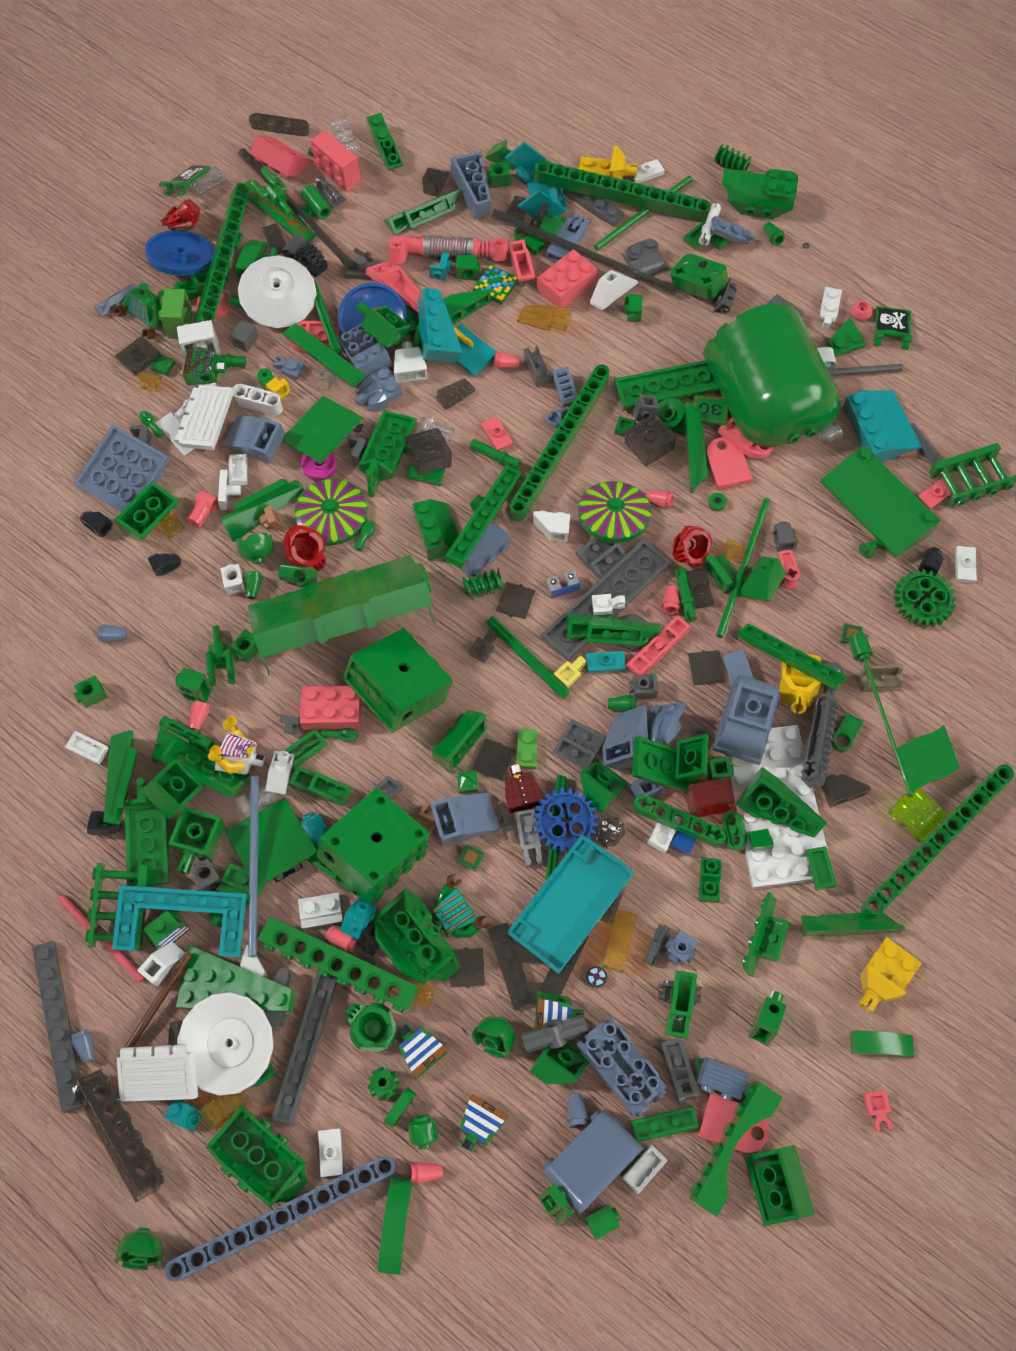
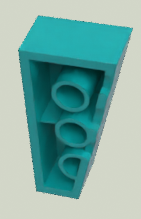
M423 288L417 299L423 360L456 363L463 352L439 289Z

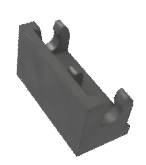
M535 346V351L532 353L529 347L525 348L524 361L536 387L551 383L550 371H548L538 346Z

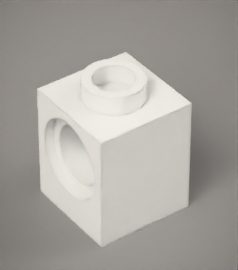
M230 564L220 568L224 588L228 596L245 592V583L239 564Z

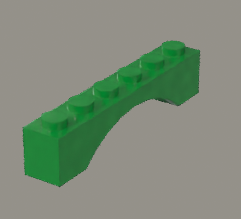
M754 1081L753 1084L750 1083L745 1090L746 1097L742 1103L740 1102L734 1110L735 1116L732 1122H728L725 1126L721 1142L715 1144L710 1162L704 1164L700 1180L691 1187L689 1199L718 1217L728 1198L727 1170L735 1146L752 1126L772 1117L782 1099V1096L761 1082Z

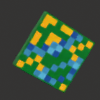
M489 264L473 287V291L489 289L491 291V300L503 305L518 283V279L515 275Z

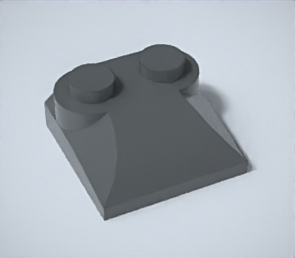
M646 239L633 244L623 253L624 260L638 281L668 270V266L658 250V243L654 239Z

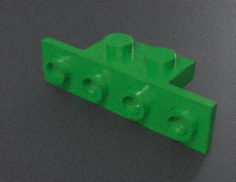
M767 892L766 898L762 900V911L760 917H757L755 922L756 930L754 936L749 941L750 949L748 955L743 959V970L751 977L754 975L759 958L779 962L790 927L788 920L772 917L777 899L771 892Z

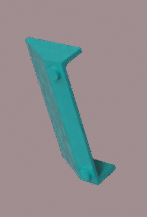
M581 835L506 933L559 974L635 873L624 862L584 835Z

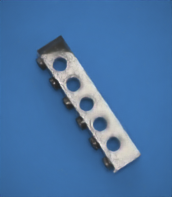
M99 1069L78 1079L72 1090L135 1203L159 1190L165 1182L163 1172L160 1168L156 1167L151 1151L144 1146L140 1132L135 1130L132 1125L131 1116L127 1111H124L119 1095L114 1093L110 1086L108 1076ZM94 1094H100L103 1099H98ZM105 1112H110L113 1118L107 1117ZM115 1131H121L124 1136H118ZM126 1150H132L135 1155H129ZM137 1169H143L146 1175L139 1174Z

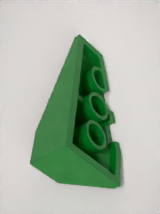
M763 767L750 780L736 803L739 808L752 817L764 818L771 821L772 824L790 827V830L813 838L827 824L820 815L786 784Z

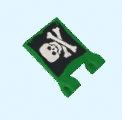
M192 165L170 182L161 181L159 186L164 187L166 185L167 189L163 192L164 195L171 194L173 187H180L177 195L183 196L187 192L188 185L208 172L211 167Z
M877 306L874 345L881 346V340H883L884 336L902 338L901 349L908 350L909 343L912 341V336L910 335L911 310Z

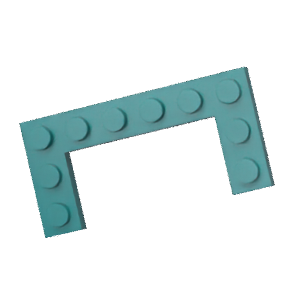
M120 885L112 949L135 951L140 908L223 914L219 956L240 957L247 894Z

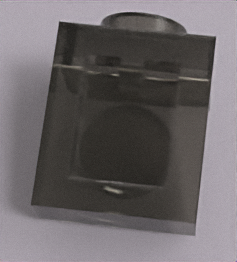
M374 921L362 933L357 943L365 953L374 956L380 947L375 938Z

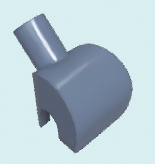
M565 407L559 411L551 410L550 415L546 416L544 421L557 429L564 415L568 412Z

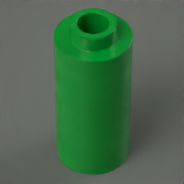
M313 185L303 187L301 197L319 219H326L332 212L330 205Z

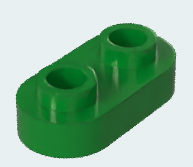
M728 811L722 818L723 830L726 833V844L731 850L742 851L748 843L743 817L738 812Z

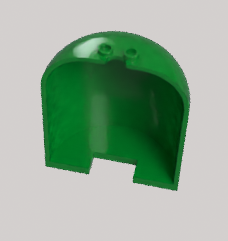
M771 303L744 311L736 316L735 321L722 325L716 331L717 335L713 340L709 339L703 356L736 427L749 441L768 447L792 444L800 439L799 436L805 435L806 438H811L825 431L836 420L840 404L837 387L805 323L793 306L788 304L780 306L779 303Z

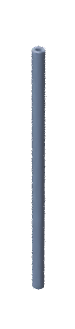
M258 776L251 777L248 957L257 956Z

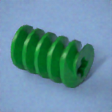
M721 144L714 158L715 163H720L726 169L747 171L752 156L745 159L746 153L740 156V150L735 154L734 147L729 151L730 145L723 148V144Z
M493 569L490 570V576L484 571L483 578L479 573L476 574V579L470 575L468 581L465 577H462L466 596L469 595L471 599H474V593L481 597V591L487 596L489 589L493 594L496 587H498L500 592L503 589L499 569H497V574Z

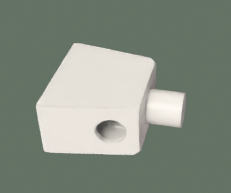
M411 342L402 343V349L395 351L394 376L397 383L428 379L427 366L423 360L419 347H412Z

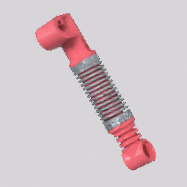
M392 235L389 242V258L393 264H402L406 261L408 253L421 254L424 257L437 256L439 258L443 252L449 253V258L451 256L452 258L454 256L457 258V255H477V258L481 255L482 257L486 255V258L490 256L494 261H504L507 259V240L495 238L491 242L489 240L481 242L477 237Z

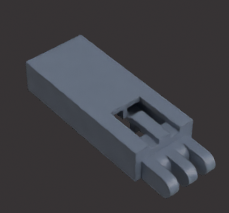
M577 213L573 217L569 216L547 249L546 259L558 262L570 251L575 250L587 232L591 219L586 218L584 221L585 217L582 215L578 219L579 214Z

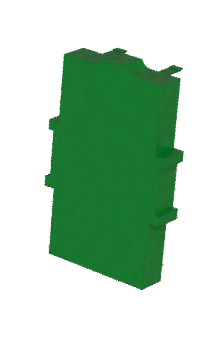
M411 555L360 571L354 569L347 571L348 573L320 582L302 585V589L248 605L252 635L260 658H264L268 675L270 676V671L265 657L319 641L321 644L327 642L328 639L362 628L377 626L376 622L428 606L431 618L436 623L430 609V605H433L430 597L432 590L423 564L415 563Z

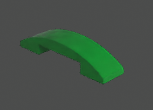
M392 1176L390 1178L378 1262V1272L401 1274L404 1238L412 1191L411 1179Z

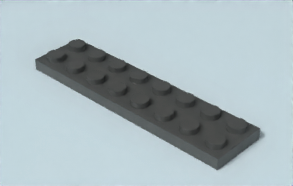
M643 539L541 634V638L569 662L589 642H586V637H566L567 613L615 618L624 608L612 609V614L593 615L592 595L611 594V599L617 596H625L626 608L670 566L671 561Z

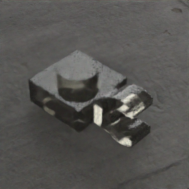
M489 629L484 639L478 637L468 651V654L485 664L495 649L492 643L497 638V632Z
M505 802L498 804V812H495L499 824L503 823L505 827L503 829V837L507 841L509 840L507 832L513 831L517 837L518 829L512 822Z

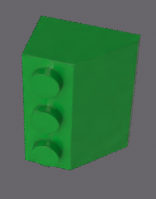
M151 481L114 520L121 531L134 540L142 541L180 501Z
M432 499L413 503L414 517L428 561L445 556L459 536L449 504Z
M470 709L465 713H461L456 720V725L453 728L450 727L446 731L442 742H438L433 747V760L452 773L487 730L486 715Z
M795 1145L745 1157L764 1226L801 1219L815 1214Z

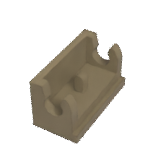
M902 664L869 666L877 691L901 690V686L904 683V678H901ZM863 667L859 674L862 692H873L867 671Z

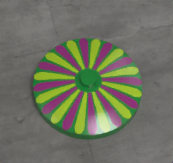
M324 479L313 483L301 493L295 506L297 525H304L320 532L325 545H339L350 541L361 532V527L366 523L368 517L366 499L361 490L354 484L342 479Z
M608 481L592 486L582 495L579 502L578 517L582 527L591 536L609 543H624L636 539L646 531L651 519V505L645 494L638 488L624 482Z

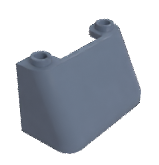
M598 1109L589 1118L592 1122L555 1160L551 1157L542 1166L545 1169L542 1172L545 1178L552 1185L555 1183L557 1187H560L565 1192L567 1202L579 1215L644 1149L605 1109L602 1112Z

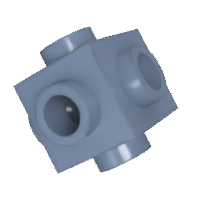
M681 930L676 938L672 936L665 945L668 948L665 953L668 956L667 959L677 966L679 964L683 966L685 962L690 964L696 955L693 950L697 946L698 941Z

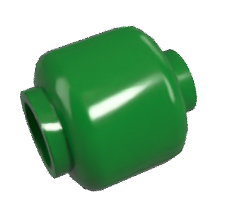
M429 1114L414 1116L413 1120L408 1124L410 1143L418 1146V1149H429L431 1144L437 1141V1123L434 1118H430Z

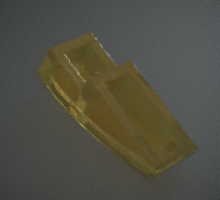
M547 305L525 306L522 308L517 322L546 331L554 328L566 332L571 320L572 310Z
M617 909L602 968L623 973L637 914Z

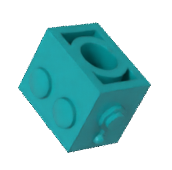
M358 898L346 911L340 931L358 940L370 927L377 907Z

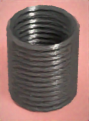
M295 234L284 246L282 253L284 257L298 261L297 252L308 243L302 236Z

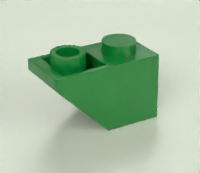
M559 214L544 216L537 236L553 242L566 222L564 220L565 217Z

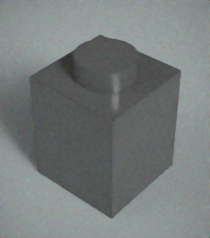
M240 321L230 334V338L234 347L248 352L258 339V334L253 324Z

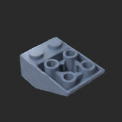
M358 325L337 337L352 365L364 373L365 378L380 368L387 366L389 369L394 366L386 349L378 343L374 336L368 335L362 326Z
M237 416L222 446L271 463L285 432L281 423L270 419Z
M646 705L614 716L603 745V766L618 771L633 767L634 738L641 736L648 739Z
M489 792L449 797L430 803L442 847L500 830Z

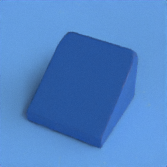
M677 831L670 848L689 856L696 839Z

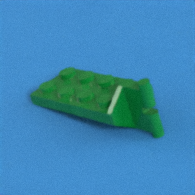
M383 410L358 465L359 470L366 475L368 495L370 497L375 496L376 489L381 481L393 479L416 427L417 418Z
M160 725L156 738L157 744L154 746L151 758L153 762L160 761L168 765L176 758L198 781L230 798L251 784L252 775L248 773L228 774L227 772L215 770L216 760H209V753L167 731V726Z
M138 778L136 780L138 799L125 802L127 871L135 872L139 870V865H148L151 867L149 885L169 884L168 819L141 792L148 782L143 778ZM127 880V886H137V882Z

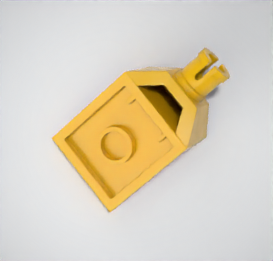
M614 146L612 160L581 156L579 169L618 179H623V176L636 178L638 164L625 162V155L618 146Z
M807 654L821 662V656ZM781 661V680L779 684V692L781 694L779 701L791 704L790 708L794 713H796V707L798 708V714L804 713L807 707L814 706L812 702L817 699L821 682Z
M886 937L860 973L862 988L865 994L859 1000L858 1005L863 1008L868 1004L864 1011L872 1014L878 1003L892 1002L901 998L906 993L904 991L905 987L922 963Z

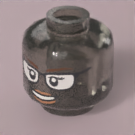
M606 817L595 830L596 840L604 847L616 846L625 835L623 822L617 817Z

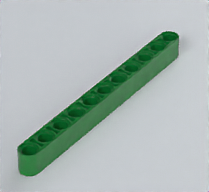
M541 160L535 164L534 180L539 184L697 222H703L711 208L710 202L702 198Z
M237 183L229 196L194 323L210 320L213 322L215 319L249 196V188L244 183Z
M600 364L594 368L511 501L510 516L514 521L520 522L526 518L609 382L610 370L608 366Z
M1002 764L998 766L861 905L860 911L863 917L874 919L881 914L1013 779L1014 771L1009 765ZM974 799H977L980 804H977ZM961 811L965 812L967 817H964ZM948 824L952 825L955 831L951 830ZM935 837H938L942 844L938 843ZM922 850L926 851L929 857L924 856ZM909 863L915 866L916 871L909 867ZM895 877L901 878L903 884H899ZM882 890L887 891L890 898L885 897L882 894ZM868 905H874L876 912L870 910Z

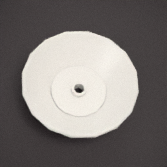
M283 256L263 257L250 264L241 275L238 286L240 304L247 315L259 324L272 328L290 327L294 323L304 320L313 309L317 295L314 279L307 268L296 260Z
M231 992L214 994L195 1004L185 1017L177 1044H189L191 1052H195L198 1088L219 1096L238 1094L255 1084L268 1068L273 1051L272 1027L263 1009L250 998ZM229 1039L233 1041V1045L231 1047L228 1045Z

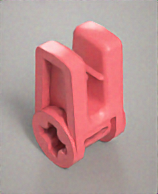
M780 551L778 559L786 571L780 584L785 589H793L799 579L800 571L792 551Z

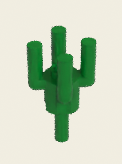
M265 167L262 168L261 173L267 179L269 185L267 187H260L255 180L251 181L250 185L261 199L267 198L272 205L277 208L281 206L288 216H292L293 211L286 203L287 195L284 193L287 191V187L275 173L271 175Z
M215 625L212 627L214 642L209 645V651L205 653L208 681L211 686H215V668L226 667L228 684H234L236 681L232 650L228 649L227 643L221 642L220 626Z

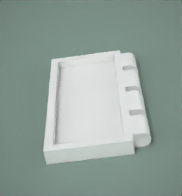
M199 385V388H193L174 442L184 448L214 450L234 394L233 389L230 387Z
M189 1044L120 1049V1057H117L120 1102L179 1100L198 1097L195 1052H191Z

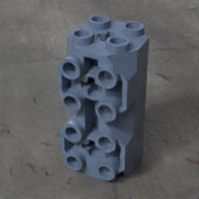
M611 1017L607 1018L606 1022H601L584 1037L583 1043L580 1041L577 1044V1048L631 1116L636 1114L639 1117L649 1108L648 1103L651 1100L656 1103L666 1094L664 1089L667 1086L659 1078V1073L648 1060L643 1058L631 1043L630 1037Z

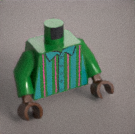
M140 283L137 288L131 289L122 301V306L114 307L113 313L120 312L118 317H124L127 315L126 308H128L130 313L150 327L149 329L142 330V336L147 337V339H154L156 337L155 328L157 329L159 323L162 322L158 316L159 310H161L160 300L156 294L149 290L148 284Z
M454 873L447 877V883L440 890L433 904V914L436 920L432 923L440 931L444 929L448 937L470 938L479 932L481 928H488L490 924H482V920L486 916H476L459 889H454V886L462 883L461 879H458L456 883L453 881V877L456 875Z

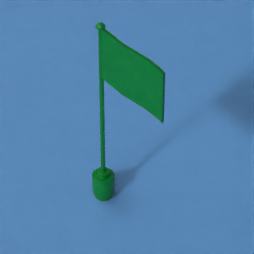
M863 632L852 634L849 637L850 641L848 643L853 658L864 663L908 791L906 795L913 797L915 791L924 785L948 777L960 768L945 725H943L936 731L914 738L897 748L867 662L873 655L869 640Z

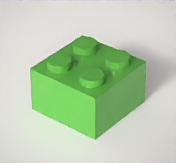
M164 289V295L161 296L162 308L158 313L159 320L162 321L163 330L166 331L168 338L179 339L177 327L191 324L193 310L185 289Z

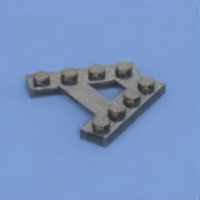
M507 922L488 928L514 1010L532 1003L536 1004L537 991L561 995L589 936L586 937L559 974L550 968L543 983L527 982L521 963L546 964L519 942L513 941V938L506 933L509 930Z

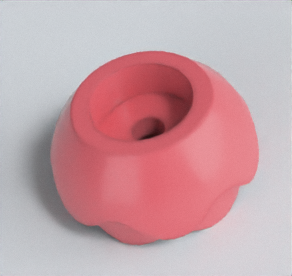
M858 301L852 305L851 315L856 320L865 321L871 317L872 307L866 301Z

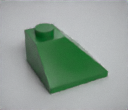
M762 556L753 566L742 584L738 597L769 602L786 574L778 558Z
M708 734L677 741L676 780L691 785L707 782Z
M599 760L590 764L579 774L584 795L586 794V802L592 800L591 807H596V811L600 813L610 807L628 785L616 773L603 766Z
M568 1040L565 1045L559 1048L546 1047L530 1072L546 1084H570L578 1080L589 1062L577 1046Z

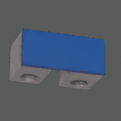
M575 570L564 573L563 579L566 587L563 588L557 575L546 579V586L551 598L580 590V583Z

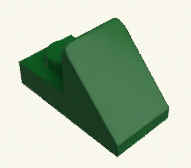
M507 140L493 145L486 155V159L494 163L508 162L505 160V156L511 150L507 149ZM509 162L510 169L514 171L516 167Z

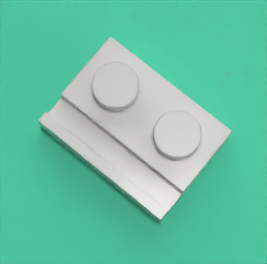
M339 892L298 899L302 930L343 923Z

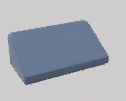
M745 650L722 656L731 685L733 679L737 678L738 675L754 679Z

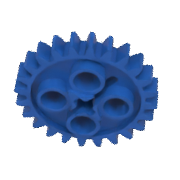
M561 788L559 794L554 789L552 797L546 793L545 798L547 801L540 799L539 803L542 807H535V810L539 813L533 815V818L538 819V821L533 823V826L539 827L535 834H542L539 841L545 839V847L551 844L552 851L558 847L559 852L562 854L564 848L569 852L581 835L592 841L589 834H596V831L592 828L598 826V823L593 822V820L598 818V815L592 814L596 807H589L592 800L586 802V794L579 797V790L572 794L571 788L568 789L567 793ZM562 803H565V807H566V808H565V816H566V819H567V820H570L569 823L567 824V829H568L569 838H566V834H565V833H566V825H565V822H563V821L561 822V820H562L563 817H564V812H563ZM569 806H577L579 809V813H571L569 810ZM549 808H557L559 810V815L552 816L549 812ZM572 826H580L581 834H575L572 831ZM552 828H560L562 835L555 836L552 833Z

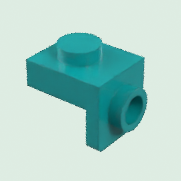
M442 252L439 266L429 265L431 279H447L448 271L452 269L449 253Z
M311 811L302 817L303 820L300 823L313 845H315L328 829L318 812L313 813Z
M180 1099L172 1100L163 1118L194 1132L204 1112Z

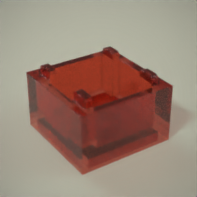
M729 777L690 784L685 796L689 814L698 818L721 813L726 814L731 810L735 802Z

